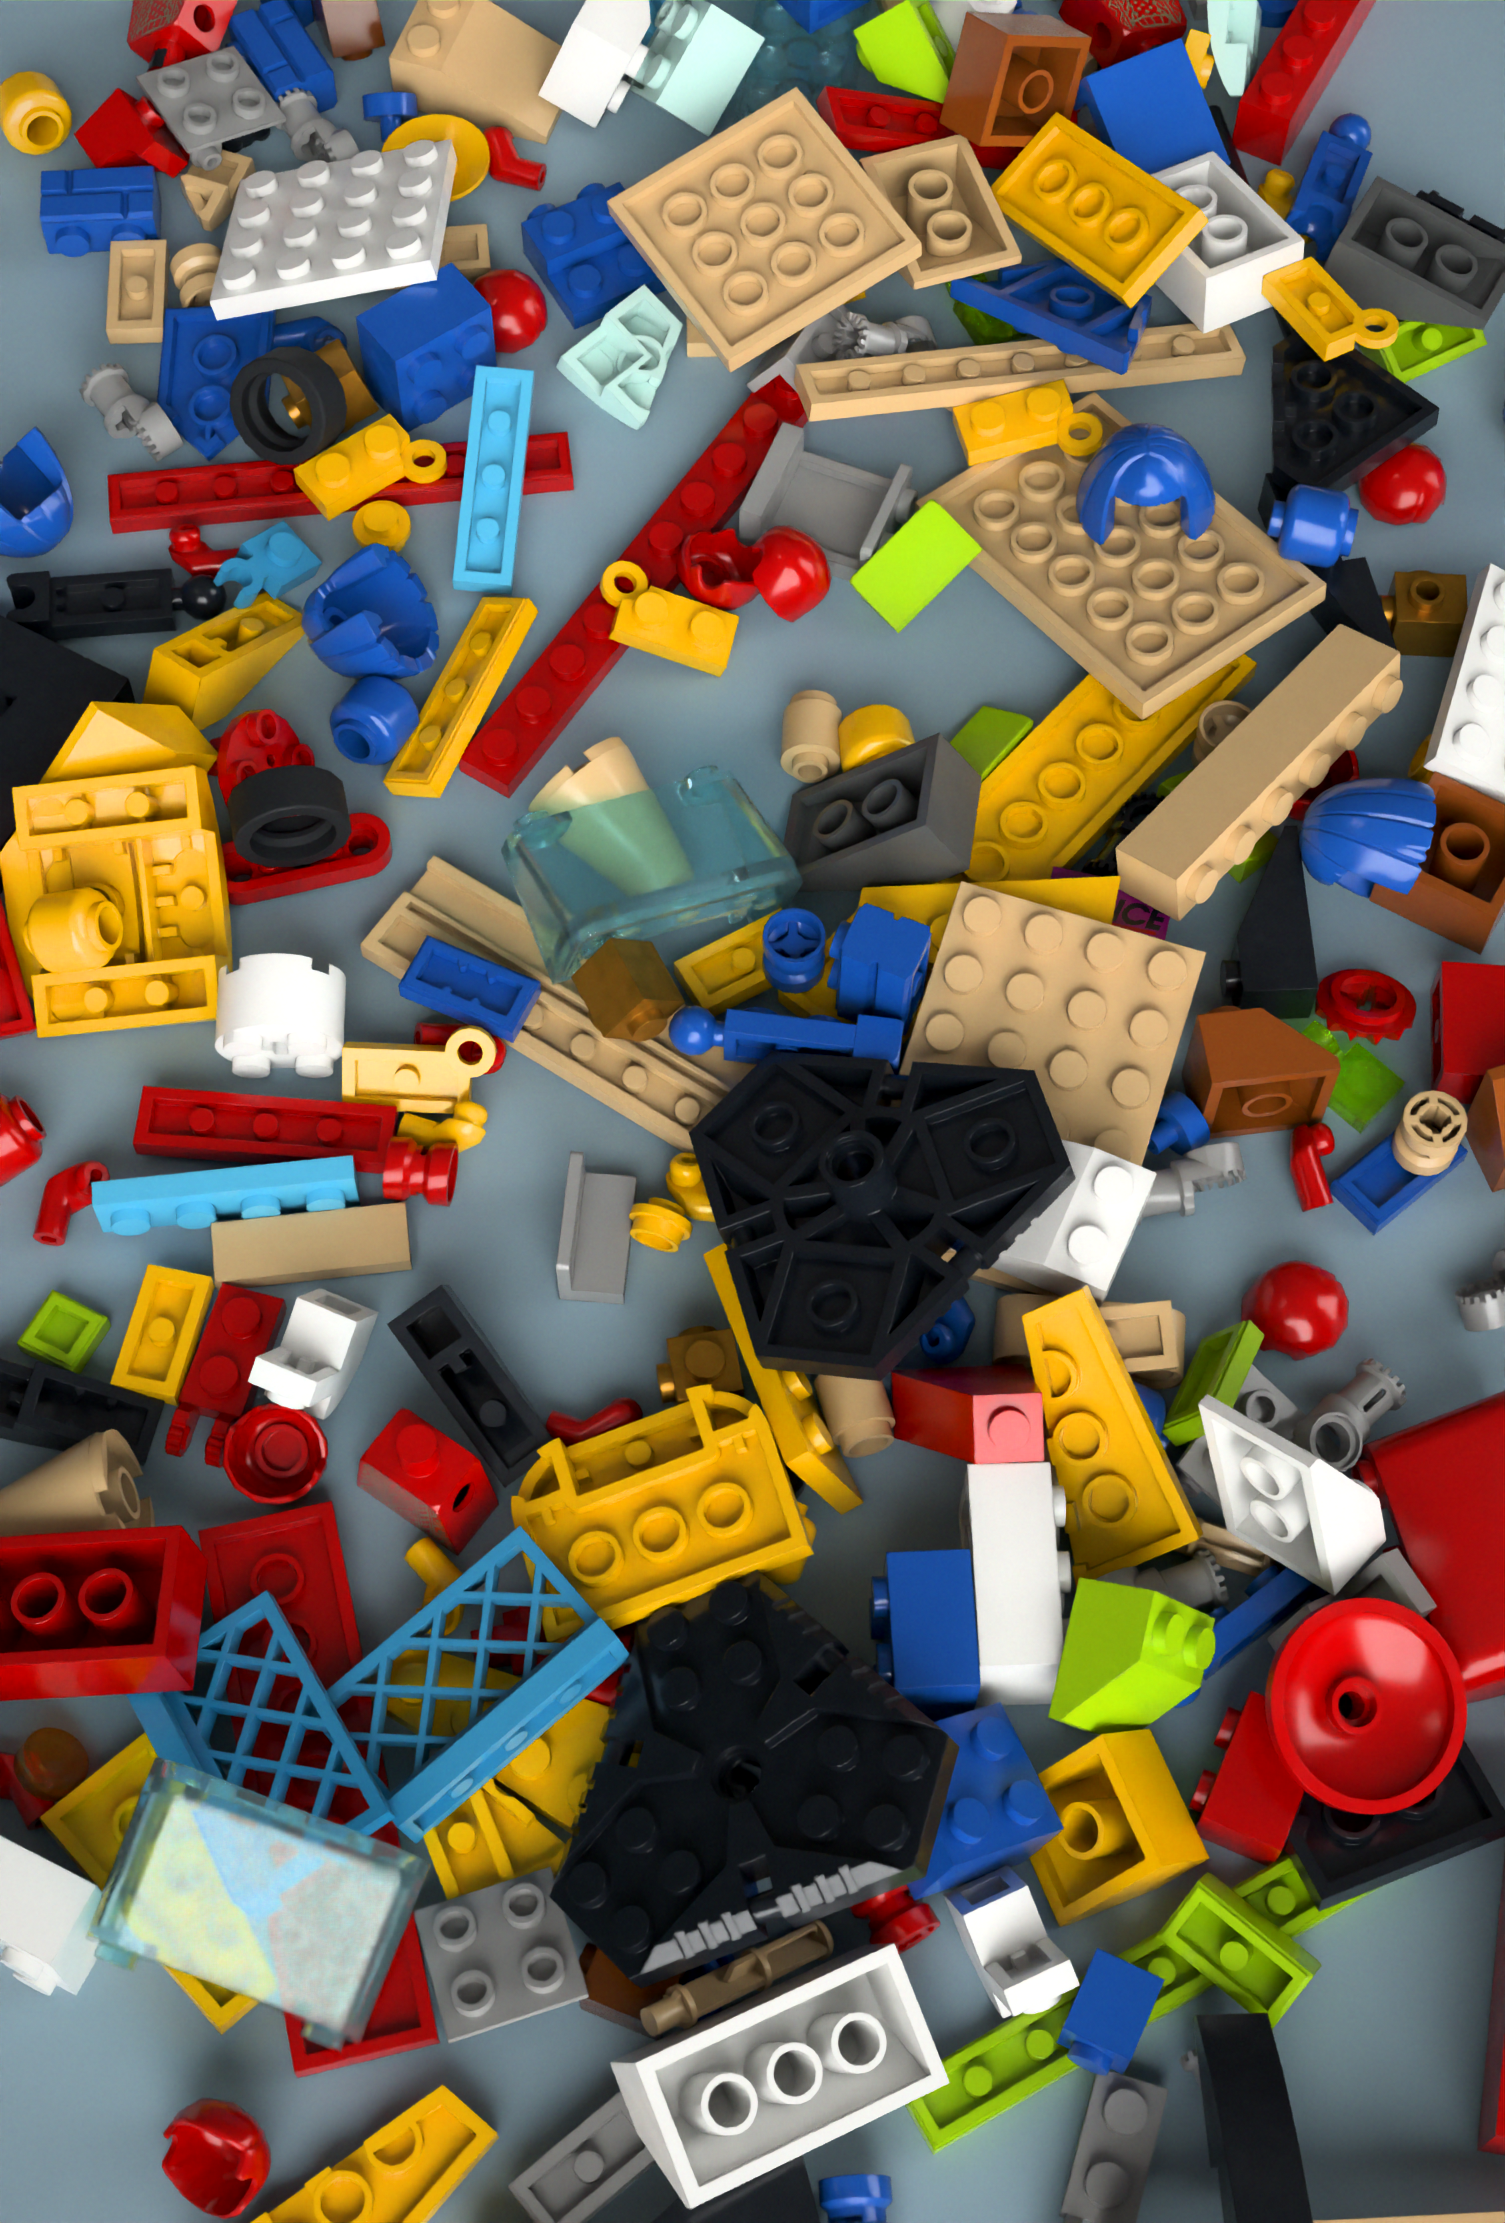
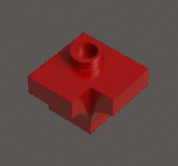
M119 87L74 133V136L96 168L154 166L155 172H164L174 179L189 164L190 153L187 154L182 145L177 142L174 134L167 128L166 122L149 98L142 96L137 100Z

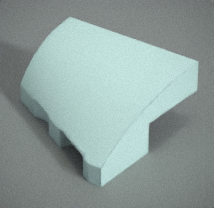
M1208 0V28L1217 69L1228 94L1231 97H1242L1245 92V85L1250 84L1252 74L1255 73L1258 65L1262 10L1258 0Z
M643 284L607 312L598 328L560 357L556 368L595 404L627 426L638 430L645 424L648 418L651 404L667 368V362L683 324Z

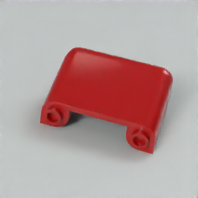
M1504 1390L1364 1444L1360 1458L1351 1467L1352 1479L1363 1482L1376 1494L1380 1500L1381 1510L1388 1509L1405 1560L1437 1605L1425 1618L1445 1639L1458 1662L1466 1689L1467 1704L1505 1695Z

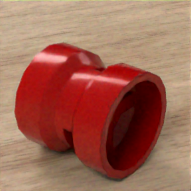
M392 1135L387 1148L383 1171L384 1198L406 1201L411 1196H419L420 1193H423V1197L428 1204L449 1207L452 1203L457 1180L458 1144L437 1141L426 1150L425 1146L418 1145L413 1138Z
M907 1884L848 1907L854 1918L871 1920L868 1923L871 1931L870 1944L895 1943L898 1954L905 1952L924 1940L940 1926L941 1922L929 1903L920 1902L918 1899L914 1900L912 1895L909 1896L910 1890Z

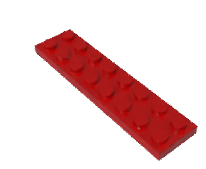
M332 1501L198 1531L201 1552L208 1560L206 1580L214 1625L267 1590L275 1597L326 1691L364 1659ZM264 1618L243 1633L237 1652L238 1655L265 1659L273 1634V1629L267 1618ZM284 1651L281 1662L291 1663ZM233 1667L226 1686L228 1702L250 1706L261 1671ZM277 1674L266 1709L294 1714L303 1687L300 1679ZM352 1696L337 1709V1712L348 1732L370 1733L374 1707L372 1698L370 1696ZM231 1716L237 1747L246 1718ZM262 1721L251 1757L279 1762L290 1726ZM306 1729L295 1765L325 1770L332 1743L323 1732ZM356 1745L366 1760L368 1745ZM381 1748L378 1776L390 1790ZM344 1761L341 1773L351 1774ZM251 1769L246 1770L243 1788L247 1807L260 1810L265 1809L275 1777L274 1773ZM291 1777L281 1813L310 1819L321 1782ZM337 1785L326 1822L345 1825L370 1807L361 1790ZM250 1820L253 1828L257 1833L260 1826V1822ZM391 1820L281 1894L279 1898L283 1907L267 1917L293 2068L297 2078L440 2043L418 1928L413 1913L414 1908L397 1826ZM276 1826L268 1856L276 1871L299 1856L306 1833L305 1830ZM322 1834L320 1841L329 1835Z

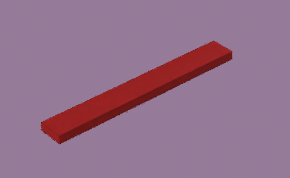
M568 432L529 435L522 495L574 490ZM468 441L440 444L446 452L447 469L438 480L431 483H417L405 476L345 512L358 511L364 505L379 500L392 501L401 506L461 501ZM317 455L294 465H278L268 460L107 475L109 520L113 534L171 529L183 523L203 526L322 514L296 484L294 475L296 467ZM420 456L415 459L414 464L420 467H427L434 462V459L429 456Z

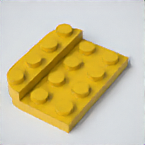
M711 1384L699 1385L685 1389L689 1399L687 1402L566 1447L560 1438L548 1442L537 1450L541 1458L530 1468L524 1477L518 1496H511V1513L515 1529L518 1526L524 1529L611 1630L652 1616L661 1608L675 1607L715 1589L723 1582L733 1581L757 1569L763 1574L813 1555L814 1552L779 1447L768 1420L756 1403L753 1404L749 1400L733 1393L715 1391ZM522 1551L533 1590L535 1565ZM546 1579L545 1594H559ZM543 1607L542 1625L547 1642L563 1643L585 1624L572 1608Z

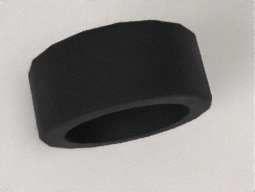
M298 346L278 347L241 368L231 387L230 409L234 426L243 441L261 458L278 465L302 463L333 445L344 429L347 404L342 384L332 367L316 353ZM278 373L290 378L301 388L307 398L312 414L310 434L306 437L299 438L287 433L275 422L268 410L265 387L267 377Z
M287 765L266 769L247 777L233 788L227 801L236 852L247 861L266 867H294L314 863L331 856L343 847L352 832L343 782L331 771L315 766Z

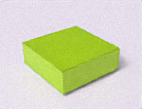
M52 1289L17 1341V1345L21 1352L42 1363L81 1374L112 1326L108 1317Z

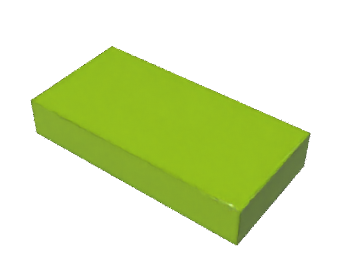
M1251 1320L1242 1321L1202 1338L1165 1418L1162 1433L1176 1447L1205 1436L1198 1403L1207 1394L1233 1408L1265 1336Z

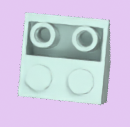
M666 0L655 18L654 24L657 29L647 45L650 50L635 78L629 77L627 83L631 84L629 90L691 128L710 137L765 38L707 1Z

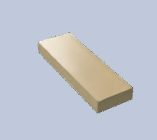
M405 1202L211 1223L214 1283L217 1291L220 1290L222 1283L240 1288H251L412 1270L408 1216Z

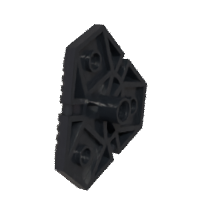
M770 1051L689 1132L718 1232L725 1244L732 1245V1249L724 1251L755 1355L764 1369L881 1381L919 1342L918 1338L922 1334H927L934 1327L935 1321L939 1317H943L952 1308L951 1304L955 1300H960L970 1289L967 1280L979 1268L982 1270L989 1269L1000 1258L999 1254L1002 1251H1007L1014 1244L1015 1238L1019 1234H1023L1032 1225L1031 1221L1034 1218H1039L1076 1179L1034 1070L913 1061L909 1075L894 1074L887 1059ZM892 1100H901L900 1108L890 1107ZM951 1247L957 1253L946 1262L941 1257Z
M758 1569L733 1581L723 1582L715 1589L675 1607L661 1608L652 1616L636 1621L627 1649L630 1655L622 1665L624 1671L618 1677L615 1687L617 1693L615 1698L611 1700L607 1712L609 1718L608 1721L604 1722L599 1738L605 1744L601 1761L590 1766L586 1779L588 1785L586 1790L582 1792L578 1805L580 1811L574 1817L571 1827L573 1833L571 1838L567 1840L550 1894V1898L629 1980L641 1989L769 1939L766 1923L780 1917H784L791 1925L797 1928L926 1877L960 1748L947 1733L858 1656L850 1659L847 1658L846 1655L850 1651ZM632 1753L640 1754L636 1768L628 1767ZM770 1877L772 1888L759 1893L756 1882Z

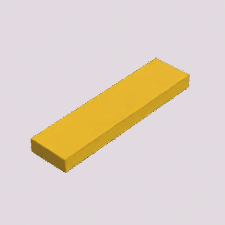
M482 597L419 713L420 722L397 754L383 780V783L393 795L440 798L539 612L530 598Z

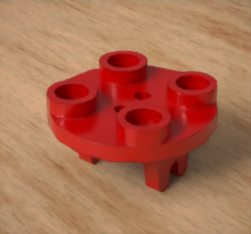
M271 709L243 712L231 720L221 737L213 738L209 741L218 752V755L207 775L218 776V784L226 806L233 788L249 776L266 769L287 765L315 766V758L311 748L306 744H300L298 736L288 722Z

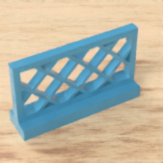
M518 1526L326 1692L336 1710L352 1696L375 1697L370 1733H349L356 1745H368L367 1758L364 1761L396 1817L392 1821L399 1830L417 1844L427 1832L439 1825L622 1666L630 1654L608 1625L594 1612L524 1529ZM523 1551L535 1565L532 1593L497 1592L500 1569ZM546 1579L559 1594H545ZM485 1583L484 1592L475 1591ZM459 1604L483 1605L479 1640L444 1638L447 1614ZM496 1605L531 1606L527 1642L491 1640ZM543 1607L572 1608L585 1623L563 1643L539 1642ZM432 1628L431 1638L422 1637ZM405 1650L429 1651L424 1686L390 1685L393 1661ZM442 1651L477 1652L473 1688L438 1687ZM490 1653L525 1654L523 1677L509 1690L486 1689ZM538 1655H548L537 1665ZM378 1674L377 1684H367ZM388 1697L423 1699L418 1735L383 1734ZM436 1699L471 1701L468 1726L455 1737L431 1736ZM484 1701L494 1702L483 1712ZM313 1706L311 1717L321 1718L315 1706ZM323 1732L333 1744V1739L331 1735L327 1732ZM382 1746L416 1748L413 1773L395 1789L390 1791L378 1776ZM430 1748L440 1749L429 1758Z
M267 1590L200 1634L196 1664L200 1661L216 1664L206 1698L184 1695L183 1691L126 1694L232 1903L258 1922H261L283 1907L279 1898L281 1894L396 1818L275 1597ZM264 1618H267L273 1629V1634L265 1659L238 1655L237 1652L243 1633ZM284 1651L291 1663L281 1662ZM233 1667L261 1671L250 1706L222 1701ZM277 1674L297 1677L303 1684L294 1714L266 1709ZM313 1706H315L321 1718L310 1717ZM192 1709L201 1710L199 1720H197ZM218 1713L246 1718L235 1754L213 1750L209 1743ZM262 1721L290 1726L279 1762L251 1757ZM306 1729L327 1732L333 1739L325 1770L295 1765ZM344 1761L351 1774L341 1773ZM221 1764L230 1766L228 1776H226ZM247 1769L275 1774L264 1810L244 1807L238 1799ZM291 1777L321 1782L310 1819L281 1813ZM337 1785L360 1789L370 1807L345 1825L326 1822ZM250 1820L260 1822V1826L257 1833L253 1828ZM276 1826L305 1830L306 1833L299 1856L276 1871L268 1856ZM322 1834L329 1835L320 1841Z

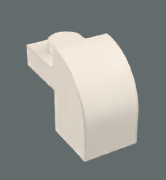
M321 1288L297 1297L280 1347L256 1357L248 1382L264 1388V1395L272 1402L291 1409H302L310 1415L324 1420L340 1403L365 1353L379 1312Z
M1008 1865L944 1894L971 1962L990 2000L1003 2019L1010 2015L1016 2016L1021 2013L1034 2014L1045 2011L1056 2005L1063 1993L1080 1986L1070 1959L1048 1938L1028 1885Z

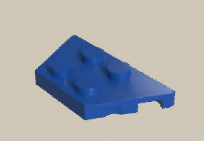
M1060 258L1039 261L1032 265L1017 264L998 269V278L995 281L981 283L971 276L952 280L950 291L951 298L1011 324L1020 333L1035 335L1056 345L1064 353L1078 355L1120 375L1127 373L1149 321L1152 305V296L1144 294L1131 309Z

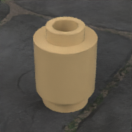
M820 690L801 691L791 698L789 705L783 712L780 763L786 773L799 781L806 783L820 782L834 775L840 768L838 727L843 721V715L837 707L835 698L830 694Z
M828 1375L817 1376L814 1386L829 1433L834 1444L841 1446L845 1457L859 1458L872 1455L884 1450L893 1443L894 1436L891 1429L895 1426L896 1421L882 1380L873 1381Z

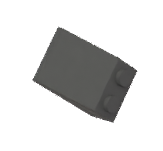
M1377 176L1338 237L1323 269L1362 310L1377 308L1389 311L1399 320L1483 330L1505 292V244Z
M937 733L793 794L776 886L783 893L861 891L862 887L933 884L969 870L982 777L940 733Z

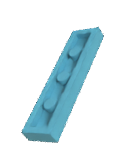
M476 365L452 579L454 590L512 595L534 390V370Z
M353 1155L91 1182L92 1207L103 1233L114 1232L123 1236L140 1235L146 1233L152 1227L179 1225L187 1229H202L211 1226V1223L219 1220L252 1219L279 1216L286 1213L316 1212L361 1206L359 1181Z

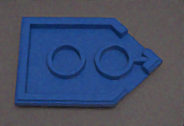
M211 306L165 309L157 403L168 416L177 432L208 462L239 435L234 426L229 404L232 383L242 367L273 350L277 310L217 321ZM271 375L267 377L265 387V397L268 408Z

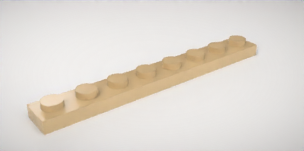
M1193 323L1145 328L1129 369L1123 375L1078 355L1064 353L1056 345L1046 340L1037 339L798 364L795 369L794 385L808 421L812 422L959 406L1062 379L1065 382L1068 393L1242 375L1247 357L1230 324L1203 334Z

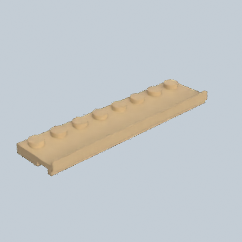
M435 855L428 861L427 871L408 893L404 890L360 944L364 958L402 980L428 935L540 981L542 992L514 1043L502 1039V1041L684 1153L695 1154L689 1132L757 1065L724 1060V1047L713 1046L704 1054L694 1056L679 1052L669 1038L668 1027L674 1014L667 1019L666 1028L652 1039L636 1042L629 1039L604 1038L590 1021L588 1008L571 978L596 951ZM683 1004L676 1012H678L687 1005Z

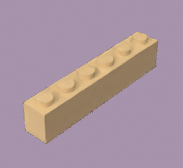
M1339 624L1115 848L1118 876H1121L1119 890L1178 922L1197 903H1204L1212 895L1217 882L1235 864L1240 865L1249 857L1255 843L1272 826L1280 825L1287 818L1293 804L1310 787L1315 788L1323 781L1329 767L1346 750H1352L1360 743L1366 729L1382 713H1388L1396 706L1403 690V682L1400 680V651Z

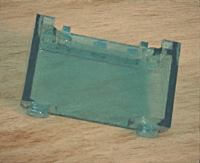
M715 765L696 769L681 781L549 815L544 810L531 812L514 822L513 827L515 830L507 836L501 849L552 985L572 979L571 976L581 967L580 961L582 959H589L609 938L643 940L724 916L728 917L730 924L741 922L746 915L750 924L780 908L786 909L803 883L793 856L735 774L727 770L719 771Z
M155 1758L142 1787L85 1938L98 1944L93 1954L95 1958L116 1967L134 1972L139 1960L149 1963L156 1961L292 2014L293 2018L304 2023L300 2034L301 2037L341 2052L345 2040L358 2045L362 2040L430 1864L422 1858L398 1847L189 1766L163 1758Z

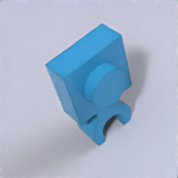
M283 520L242 543L235 556L236 558L223 562L213 582L217 586L223 585L227 581L240 583L244 588L240 590L234 605L237 609H244L254 603L261 588H264L275 600L314 577L322 562Z

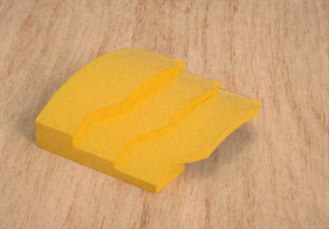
M197 766L12 787L16 831L0 852V870L7 922L27 994L34 1000L38 1038L216 1020L219 970L227 964L229 972H233L229 898L223 850L206 770ZM88 887L101 892L109 902H112L117 907L123 923V938L113 957L107 965L92 970L62 974L46 970L35 959L34 954L28 950L23 936L24 925L34 902L39 896L57 891Z

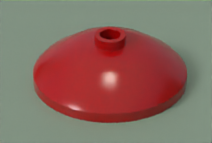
M1367 1597L1334 1601L1312 1611L1301 1619L1283 1639L1276 1651L1267 1677L1265 1713L1269 1735L1279 1760L1302 1789L1318 1801L1335 1809L1356 1814L1375 1815L1387 1814L1412 1806L1433 1792L1444 1780L1454 1765L1462 1747L1467 1723V1697L1463 1676L1452 1650L1440 1633L1426 1619L1409 1608L1392 1601ZM1344 1693L1352 1701V1711L1347 1718L1339 1710V1700Z

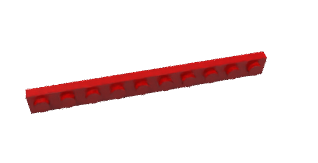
M780 374L758 391L752 392L617 559L616 562L628 561L639 566L648 580V589L651 585L671 593L680 583L676 572V560L685 538L700 530L711 533L722 530L742 505L782 422L803 428L808 422L798 393ZM620 576L614 579V585L618 591L622 593L634 591L633 583L628 578ZM600 582L466 747L459 761V770L510 798L630 647L608 639L617 608L609 604L602 596Z

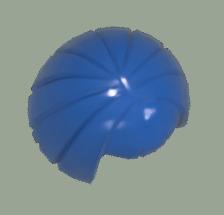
M1156 423L1131 424L1119 429L1105 440L1088 463L1081 477L1076 496V512L1079 522L1082 523V528L1087 535L1099 545L1105 543L1114 529L1115 497L1128 504L1145 507L1159 506L1161 503L1167 504L1180 498L1181 529L1189 539L1193 540L1204 534L1215 514L1216 499L1210 474L1202 458L1180 434Z
M37 426L16 443V446L3 457V462L0 461V555L11 558H32L48 553L63 540L69 532L73 521L74 504L71 488L64 469L52 446Z
M375 543L362 548L339 566L323 584L318 586L309 595L302 609L301 625L308 637L309 647L329 669L348 678L360 680L365 676L377 675L391 680L402 679L427 670L433 665V660L437 657L435 651L439 648V635L435 632L438 630V623L432 603L424 601L428 594L417 574L410 573L411 566L402 556H397L396 551H389L388 546Z
M1364 778L1338 783L1320 793L1308 807L1299 832L1301 859L1308 873L1321 884L1330 886L1335 882L1365 898L1370 897L1375 883L1407 895L1422 870L1418 863L1425 862L1427 857L1425 852L1430 849L1434 834L1431 830L1436 822V804L1433 803L1435 799L1433 789L1429 785L1415 780Z

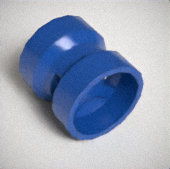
M799 908L784 909L771 916L764 926L762 943L764 950L762 958L763 972L767 981L774 988L782 992L793 994L806 992L816 986L823 977L826 932L823 923L815 914Z
M853 2174L834 2176L818 2181L819 2206L827 2213L828 2223H887L886 2209L892 2203L891 2177L879 2174Z

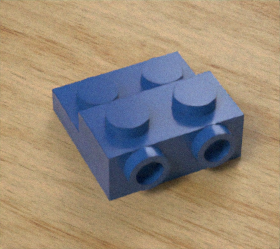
M620 182L606 188L601 183H592L579 192L576 200L558 208L550 203L539 205L531 211L527 220L521 223L523 253L574 330L603 318L607 312L643 284L654 295L667 291L609 213L607 201L625 190Z

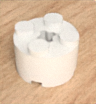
M284 953L255 954L239 958V970L231 973L226 964L220 968L218 974L215 1030L216 1051L222 1057L232 1061V1072L240 1077L263 1078L270 1074V1068H295V1072L298 1075L308 1078H323L332 1075L334 1062L342 1056V1047L344 1046L346 977L344 973L329 964V975L312 970L313 958Z

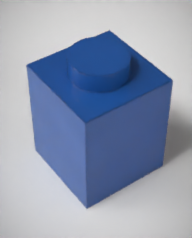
M1097 1948L1056 2043L1070 2049L1067 2054L1069 2060L1092 2073L1107 2076L1109 2070L1112 2069L1123 2075L1133 2057L1164 1979Z

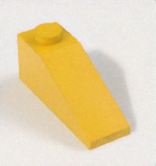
M265 591L256 597L251 606L244 609L234 607L154 648L142 704L178 705L199 731L223 719L305 634L301 625L302 613L279 599L274 600Z

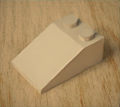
M418 0L389 56L393 92L416 94L417 110L420 112L457 116L477 127L485 129L491 126H503L515 137L547 145L563 109L540 97L538 94L562 46L490 0Z
M958 134L859 159L861 168L921 241L922 256L898 270L899 274L913 290L1021 263L1022 254L974 151L965 137Z

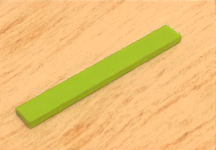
M1286 1855L1230 1889L1291 1939H1295L1380 1887L1318 1912L1289 1855ZM1159 1931L1116 1956L1164 1979L1145 2028L1216 1986L1156 1935ZM1083 1975L1082 1977L1078 1978V1982H1079V1985H1080V1986H1081V1984H1082V1982H1083V1979H1084L1085 1975ZM1080 1986L1063 1993L1060 2001L1053 2007L1039 2013H1021L941 2059L950 2083L905 2104L906 2109L933 2155L1080 2068V2066L1068 2059L1067 2054L1070 2049L1056 2043Z

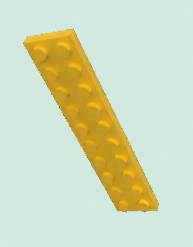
M1245 654L1239 656L1144 720H1141L1089 673L981 783L969 870L933 884L961 883V881L971 883L1050 879L1053 866L1070 870L1108 830L1121 808L1125 806V802L1128 799L1131 800L1132 795L1137 794L1139 796L1141 792H1144L1197 737L1200 715L1206 707L1219 701H1231L1255 675L1257 662ZM857 910L846 920V922L852 923L857 913ZM835 931L825 944L824 974L819 983L810 990L797 994L778 990V1002L799 1018H807L812 1015H827L838 1019L841 1023L857 1025L855 1022L837 1016V1010L835 1009L837 990L827 987L828 977L835 958L829 956ZM927 969L925 991L929 982L932 969ZM921 1003L916 1011V1014L911 1022V1025L906 1033V1036H902L901 1045L912 1034Z

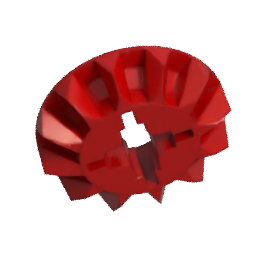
M1346 969L1334 972L1320 982L1316 996L1315 1014L1326 1019L1327 1030L1333 1032L1345 1031L1348 1033L1350 1041L1357 1037L1367 1038L1373 1045H1377L1383 1037L1399 1041L1404 1030L1412 1028L1417 1007L1411 992L1394 978L1372 970ZM1366 1001L1372 1002L1369 1011L1360 1010V1007L1364 1006Z

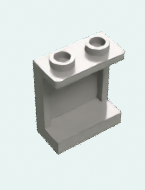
M782 422L739 509V541L746 546L755 544L762 534L774 526L790 525L810 535L820 544L830 566L832 576L849 581L894 535L899 522L905 524L912 517L915 510V502L918 499V491L911 489L913 467L901 463L892 480L804 451V429Z

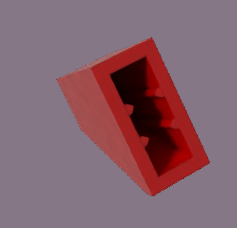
M1023 1364L891 1370L892 1411L896 1421L893 1427L894 1438L973 1464L1044 1461L1042 1392Z

